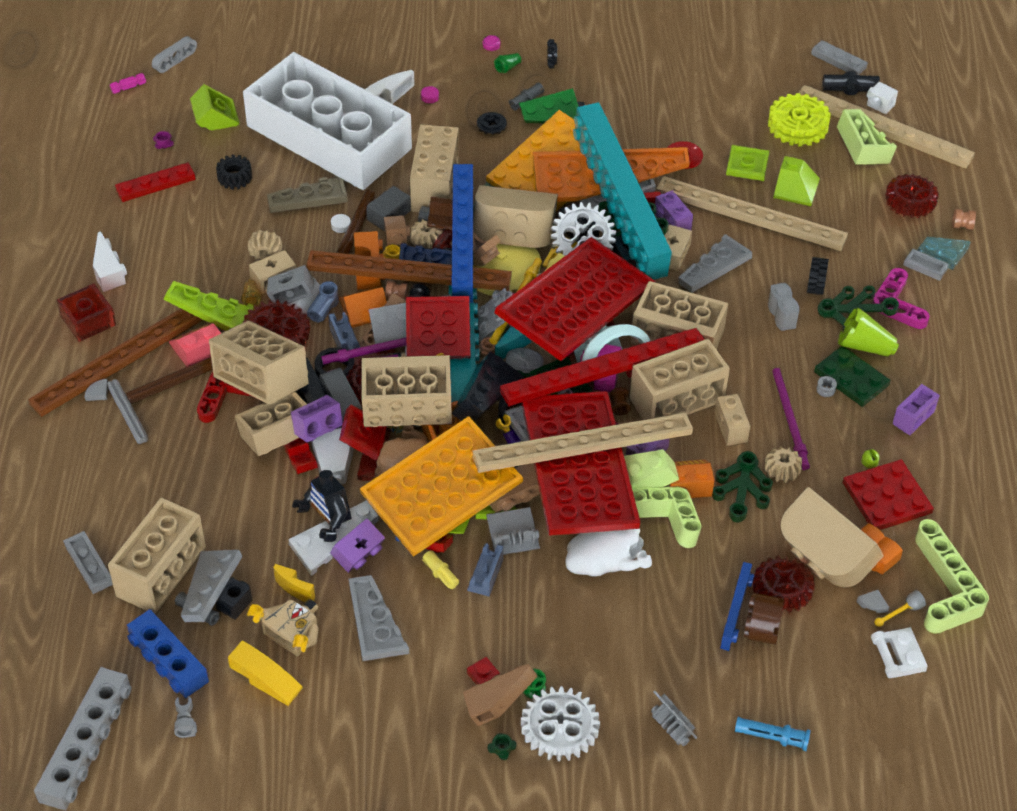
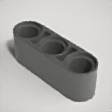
M340 367L319 375L320 382L327 395L340 403L342 423L346 409L350 405L362 410L355 393Z

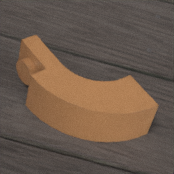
M473 232V265L484 266L500 254L496 246L501 240L497 235L488 241H484Z

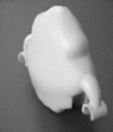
M640 529L579 533L568 543L565 564L571 573L601 576L608 572L632 571L639 567L648 568L652 565V559L650 555L646 554V551L642 550L644 541L639 536Z

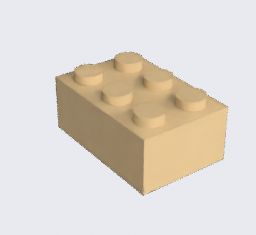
M294 391L270 405L264 402L235 415L240 436L258 456L267 454L282 445H287L299 438L294 434L291 412L307 404Z

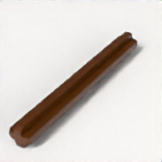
M368 189L365 191L336 253L349 254L354 243V232L360 231L367 216L366 206L375 199V192L373 190L370 191Z
M211 357L126 393V397L130 404H133L213 370Z

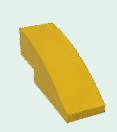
M243 640L228 656L231 669L247 677L249 683L287 706L290 705L302 690V685L282 667Z

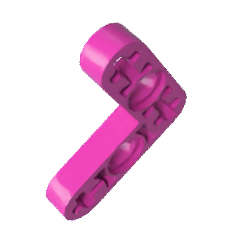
M901 268L892 269L875 294L872 304H881L884 299L893 297L898 300L899 309L905 310V313L897 312L895 315L888 317L917 329L925 328L928 325L929 313L924 309L898 299L899 294L906 285L908 273ZM891 288V289H893L895 292L890 293V292H887L885 289Z

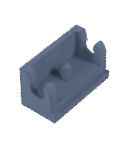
M343 312V318L338 321L334 313L329 314L330 331L337 348L346 350L360 348L350 322H348L347 314Z
M486 543L483 546L480 558L471 577L468 591L490 597L503 562V546L497 545L495 551H490L488 549L489 545Z

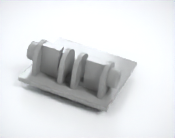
M505 288L498 294H495L491 300L482 305L478 310L479 341L491 337L494 331L506 322L494 314L496 307L507 299Z
M530 507L486 515L494 551L497 545L503 546V555L540 549L538 542L539 532L538 529H535Z
M654 691V694L663 704L660 707L656 705L652 708V717L662 725L663 729L667 728L666 732L670 734L678 745L685 746L690 741L688 737L691 735L697 739L698 737L692 732L695 727L687 717L679 711L665 694L660 696Z

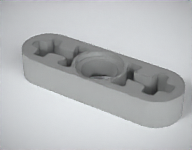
M188 36L182 38L156 55L152 60V67L160 73L166 72L193 54L197 48V42Z

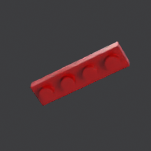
M189 162L115 184V188L121 201L125 202L196 180Z

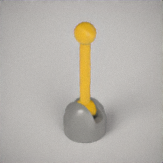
M918 590L911 592L906 598L905 605L883 618H876L874 621L877 627L883 626L885 621L907 608L914 611L920 610L926 606L925 598Z

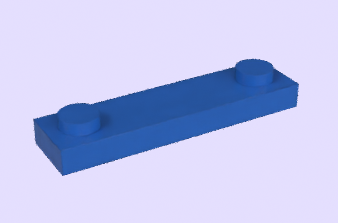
M743 562L720 649L729 651L731 643L737 642L739 629H736L747 586L752 587L755 575L751 573V563Z

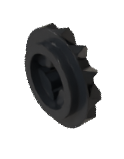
M549 39L547 42V65L550 69H554L555 65H557V43H554V39Z
M495 112L484 113L477 119V127L479 131H484L485 135L491 133L492 136L494 133L500 134L501 131H505L507 125L506 118Z

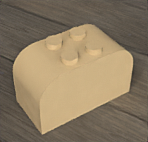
M479 185L475 195L473 232L484 241H488L497 235L501 240L499 244L529 248L545 247L551 243V234L554 233L551 231V227L555 226L554 219H556L558 194Z
M810 487L805 489L782 517L781 531L792 547L790 551L803 565L807 564L818 578L822 580L825 577L836 586L851 587L858 584L884 557L874 540Z

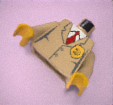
M308 599L302 606L293 600H288L284 604L270 608H262L257 604L250 606L247 616H254L253 622L255 623L262 620L263 634L297 657L301 652H305L306 648L317 643L319 628L314 613L318 610V605L313 600Z

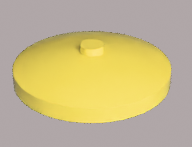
M498 244L496 246L500 252L498 256L484 266L473 265V267L512 271L509 290L516 293L525 278L524 273L527 268L531 267L535 258H540V254L536 248ZM541 265L538 269V274L541 272ZM477 288V291L491 296L495 291Z

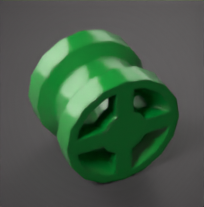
M533 668V670L537 674V678L523 692L526 697L533 699V695L541 697V690H546V675L543 671Z

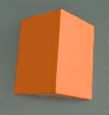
M375 287L339 297L341 306L347 314L348 322H350L352 328L371 323L369 309L384 307L387 302L383 287Z

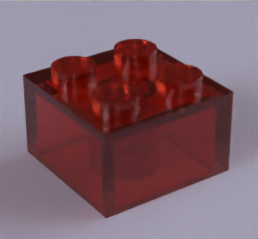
M94 283L56 300L60 317L78 342L116 326L113 308Z

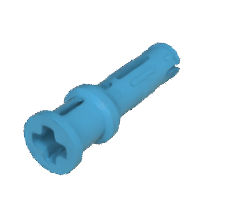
M740 717L737 718L735 732L779 741L782 746H796L802 748L803 751H807L811 732L809 729L802 731L791 728L790 725L779 727Z

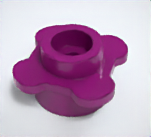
M166 131L158 132L153 137V141L156 142L155 148L164 149L172 147L174 145V142L171 141L172 135Z

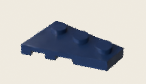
M401 243L399 259L452 265V251L437 248L432 250L424 249L423 246L416 245V247Z

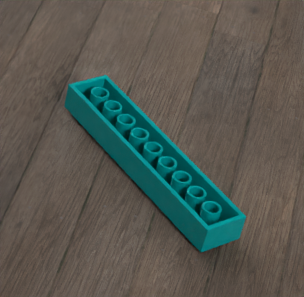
M600 103L577 107V113L574 116L575 129H573V136L575 140L579 141L582 155L585 154L587 158V166L593 171L594 181L600 186L601 196L607 201L609 213L614 215L615 225L622 232V240L629 247L631 259L635 260L637 269L653 280L667 277L672 251Z

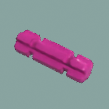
M140 73L135 75L136 77L131 76L119 80V83L117 81L110 83L112 93L116 94L121 92L120 90L124 91L136 87L137 84H145L146 78L144 74Z

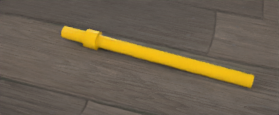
M535 258L531 267L527 268L524 273L525 278L517 291L537 277L538 269L542 264L540 258ZM507 322L494 331L490 338L491 344L496 345L508 325Z

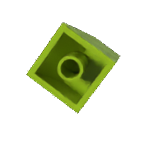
M203 84L190 98L195 121L200 127H205L212 131L240 124L233 99Z

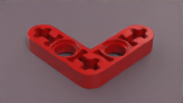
M212 372L197 406L198 419L204 423L214 421L227 392L253 396L215 378ZM212 393L219 394L215 399L208 398Z

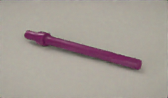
M406 337L347 351L346 349L337 350V353L321 356L322 363L327 364L336 361L342 363L349 361L348 359L407 346Z
M774 368L772 373L793 439V450L798 451V457L802 458V470H808L810 468L807 458L808 451L806 445L802 442L780 368Z

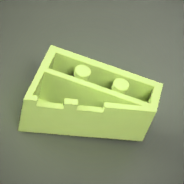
M843 109L837 128L854 163L861 165L890 164L897 146L894 143L890 144L885 139L886 135L883 132L879 133L875 129V123L861 109Z
M664 450L624 456L632 488L665 487L679 480L675 462Z

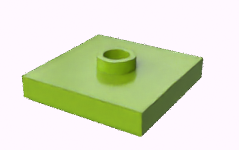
M732 145L726 175L764 181L769 150Z

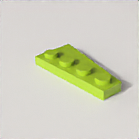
M175 281L172 282L163 299L210 324L214 323L216 327L224 331L248 321L255 305L249 303L247 306L239 304L238 300L232 298L229 300L219 298L218 294L212 292L208 294L202 293L199 288Z

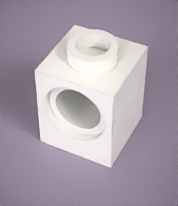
M878 82L867 93V106L887 114L895 106L898 90Z

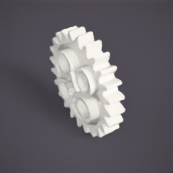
M580 202V206L577 208L573 203L572 210L565 207V214L559 212L558 216L560 219H554V223L557 226L551 227V231L555 232L551 234V239H555L552 246H558L556 254L562 252L566 256L590 237L611 251L613 250V246L609 243H615L616 239L611 236L616 235V231L610 229L615 224L608 223L611 216L604 217L605 209L598 212V205L592 209L590 202L587 207H584L583 203ZM584 217L588 222L582 225L577 222V219ZM592 222H595L596 224L588 230L587 237L583 236L578 241L577 245L574 248H572L571 245L579 239L580 233L583 234L588 229L590 224ZM599 230L603 233V236L597 238L593 236L592 232ZM572 232L575 237L567 239L564 237V234Z
M560 686L559 692H555L554 688L550 687L549 694L541 690V697L533 695V702L527 701L526 709L522 710L521 733L525 735V743L531 742V750L539 748V756L545 752L548 753V760L553 755H556L557 760L560 761L562 755H565L567 760L570 761L571 754L573 753L579 758L580 750L587 753L588 745L594 746L595 738H598L600 721H598L599 712H595V704L589 705V697L581 699L582 692L573 695V688H570L567 693L564 692L563 686ZM545 711H551L553 713L547 714L545 713ZM569 712H575L577 714L571 715L569 714ZM544 732H550V733H552V734H551V735H545V734H543V733H544ZM574 733L576 736H569L568 734Z

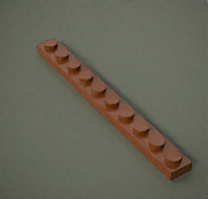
M310 250L306 264L308 271L452 286V265L314 250ZM473 267V288L498 291L505 288L509 292L512 271Z
M179 309L29 398V404L43 417L86 391L94 382L108 378L203 319L183 309Z

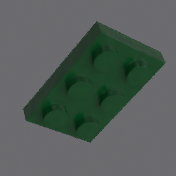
M843 346L816 365L814 372L820 377L829 376L835 379L837 382L836 389L861 407L865 406L886 389L891 381Z

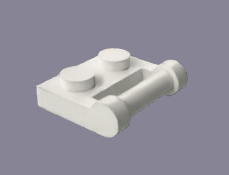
M911 627L889 632L877 631L871 635L872 642L877 645L885 664V673L888 678H896L927 670V663ZM890 642L899 666L894 663L886 643Z

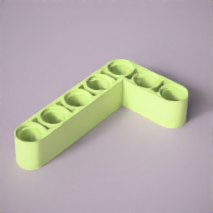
M677 486L632 488L639 518L668 517L677 542L685 548L696 546L701 531V523L690 494L685 488Z
M931 519L922 520L915 536L916 544L953 595L950 598L930 605L928 608L924 626L929 632L937 634L980 618L984 614L989 596L938 523Z

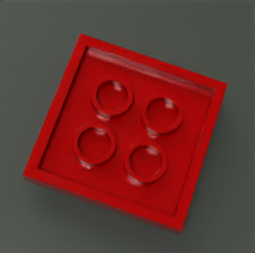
M469 296L406 297L407 357L436 356L439 353H443L444 355H450V359L470 358Z
M902 459L843 477V485L867 523L872 524L879 530L933 513L934 508Z

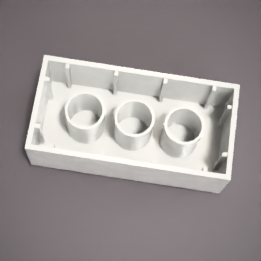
M295 52L291 53L243 91L248 127L361 190L367 188L412 149L410 113Z

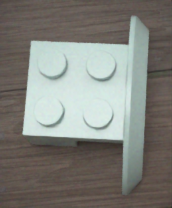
M629 324L604 326L574 350L577 362H580L582 354V361L597 357L605 344L619 346L622 350L619 337L626 335L634 337L641 344L651 340L637 326Z

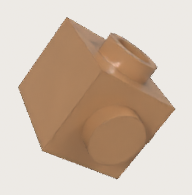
M404 216L384 217V233L387 246H401V243L407 244V237H410V227L405 224Z

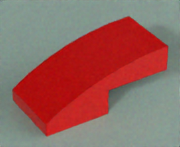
M297 438L283 445L297 475L318 468L317 460L311 453L308 442Z

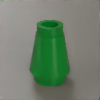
M518 53L499 55L494 60L495 69L499 73H506L521 63V56Z

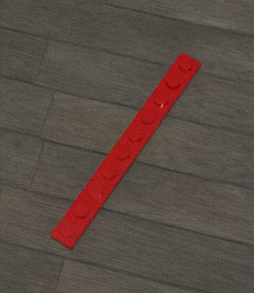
M693 328L501 385L500 393L508 406L632 370L634 365L705 339L697 328Z

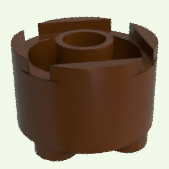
M757 593L756 595L751 594L744 637L748 638V640L776 645L784 598Z

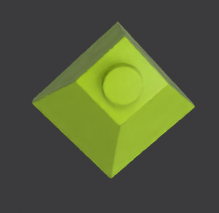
M785 156L773 198L812 206L820 178L804 160Z

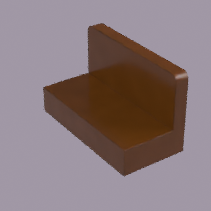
M431 196L427 226L452 230L453 199Z

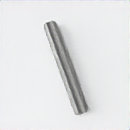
M116 379L107 383L108 389L138 444L147 442V433L119 381Z

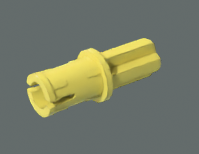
M432 550L424 554L422 561L433 571V576L435 578L439 577L448 588L454 589L459 584V580L448 569L449 565L445 562L443 563Z

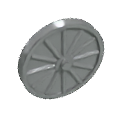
M516 348L510 350L506 355V363L523 373H530V371L542 367L544 362L543 357L538 352L528 348Z

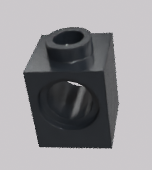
M231 577L216 601L217 610L236 620L252 602L250 586L244 581H238Z

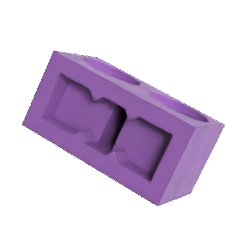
M673 190L656 196L655 215L657 218L667 219L669 225L688 230L692 229L693 214Z
M921 384L897 407L893 425L911 435L935 412L940 395Z
M328 395L291 412L294 434L305 442L313 441L317 437L332 432L343 425L340 403Z

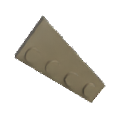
M336 175L330 179H327V177L320 178L319 182L310 185L308 182L303 183L297 189L290 187L267 194L270 213L348 202L344 181Z

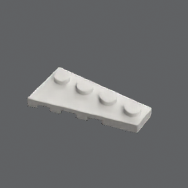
M367 500L350 508L352 519L342 523L340 528L336 529L337 538L334 542H324V539L319 538L321 529L330 528L326 521L288 539L290 547L311 576L317 572V568L323 563L327 564L332 560L330 552L333 546L366 518L373 525L379 521L378 514Z

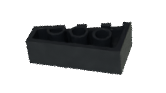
M490 351L476 366L452 414L461 421L469 416L475 422L502 399L503 396L500 393L501 385L521 380L524 376L503 361L501 357Z

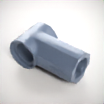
M326 281L320 285L319 294L307 310V316L312 321L317 323L324 321L331 308L338 305V289L334 282Z

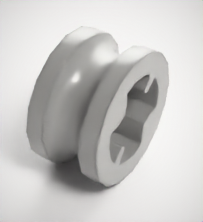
M829 376L821 377L817 383V393L823 397L833 396L836 391L837 382Z

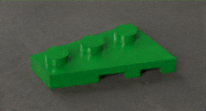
M573 88L519 103L525 123H545L558 110L574 119L577 107H579Z

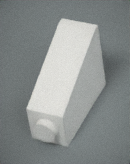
M338 428L313 440L312 449L317 460L319 472L330 470L339 483L344 484L347 480L354 448L339 440L342 428Z

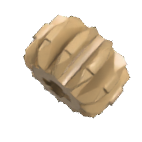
M423 219L421 222H415L414 226L410 229L411 244H414L415 247L416 245L423 246L424 249H438L439 244H442L443 229L428 227L427 221Z
M261 230L258 233L253 232L250 240H248L250 255L255 256L257 260L281 252V237L277 236L275 232H268V230L266 232Z
M782 446L778 450L773 448L765 459V472H768L769 478L775 477L776 482L779 480H783L785 483L788 480L794 481L801 473L802 458L798 457V451L791 452L790 447L787 450L783 449Z

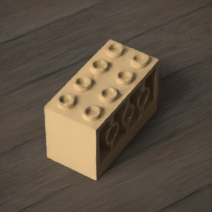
M420 125L410 175L411 212L419 213L422 206L430 208L431 196L453 199V164H459L458 127Z
M649 281L634 312L632 325L643 330L651 341L697 328L705 340L709 339L717 350L725 329L728 303ZM631 336V343L637 345L641 344L637 339Z
M246 321L209 339L214 377L269 405L309 384L305 347L253 322Z
M706 339L634 365L632 369L630 401L643 420L681 413L689 415L716 405L717 397L726 395L730 368L710 340Z
M450 355L362 358L364 427L452 424Z
M160 498L108 564L116 597L146 611L151 609L156 614L200 556L201 551L206 548L200 515Z

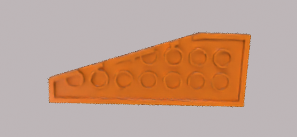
M687 147L622 149L638 183L688 168L690 163ZM581 151L533 152L536 192L558 194L557 202H577L601 194L599 184H596L594 181L593 171L587 166V158L585 154L582 155Z

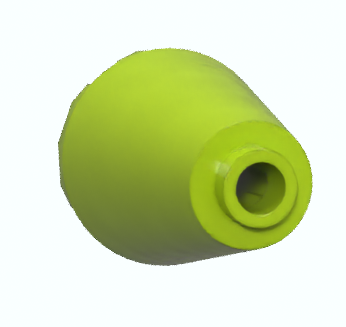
M859 308L853 309L844 323V326H846L844 333L840 332L838 337V344L843 347L885 357L890 356V354L894 355L899 346L895 336Z

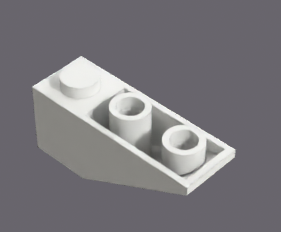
M98 232L93 269L99 286L105 292L126 284L125 275H127L124 264L119 263L117 252L111 250L112 246L109 239H105L103 234Z

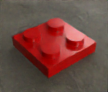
M350 405L345 412L339 440L368 457L377 460L383 447L387 426L364 427L363 411Z

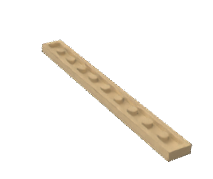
M804 85L798 92L803 96L809 94L811 98L817 97V101H823L824 106L829 108L828 112L837 118L841 117L843 109H861L875 123V129L879 133L883 132L887 138L965 169L974 158L975 152L812 87Z
M663 176L656 189V192L661 191V194L673 190L684 203L838 251H842L847 240V232Z
M686 413L473 450L472 457L478 473L692 435L693 427Z

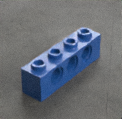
M151 609L127 624L129 632L127 638L133 647L138 646L141 649V654L147 662H153L157 673L162 678L166 677L169 680V684L174 692H180L187 698L209 682L206 668Z

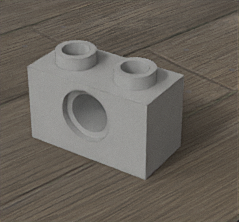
M305 265L268 278L267 295L275 307L278 308L312 296L314 279Z

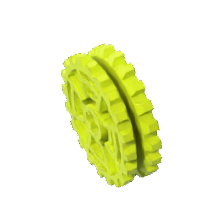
M796 93L793 96L787 94V97L781 96L779 101L775 100L770 107L769 131L774 133L776 139L780 138L783 143L789 142V145L792 146L794 144H798V146L807 144L810 146L812 142L818 143L820 139L825 138L829 130L831 113L828 112V106H824L823 101H817L815 96L811 98L809 94L804 96L800 95V93Z

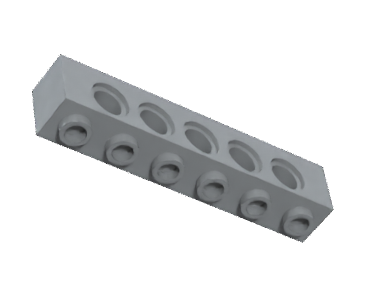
M100 667L34 789L39 803L66 811L69 804L74 802L81 781H85L92 760H96L102 741L107 739L113 720L118 718L124 699H127L131 693V685L126 674ZM64 778H68L66 781L59 782Z

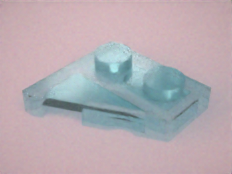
M927 237L918 248V251L948 263V268L953 270L969 249L971 242Z

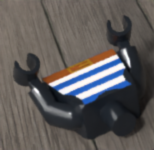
M323 470L319 473L318 477L310 481V487L304 494L305 498L303 500H294L292 507L299 508L297 513H306L310 509L309 502H311V506L330 525L329 529L323 528L320 530L319 538L324 539V542H334L337 538L336 529H339L342 523L352 519L345 488L333 476L332 471Z

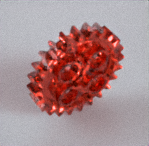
M277 299L276 303L268 300V304L261 301L260 307L253 305V310H248V315L244 316L243 323L246 321L253 322L305 346L306 340H309L311 328L309 325L310 319H306L307 314L302 313V308L295 309V304L288 306L287 301L280 304L279 299Z

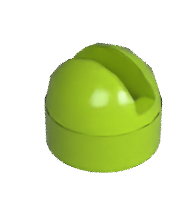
M874 449L866 450L861 459L863 466L867 468L877 467L880 460L879 453Z

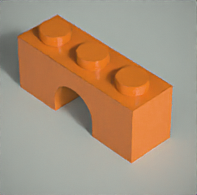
M378 231L354 232L355 255L384 258L383 253L379 254V251H383L382 239H378ZM356 276L357 290L381 287V280L385 279Z

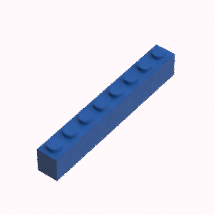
M453 164L452 296H469V303H473V164Z

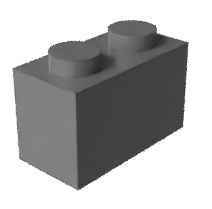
M392 186L366 206L367 220L384 231V217L405 216L411 211V196Z

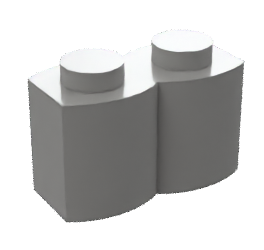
M786 283L771 285L768 308L775 316L777 327L781 331L795 329L799 315V305L792 298L791 288Z

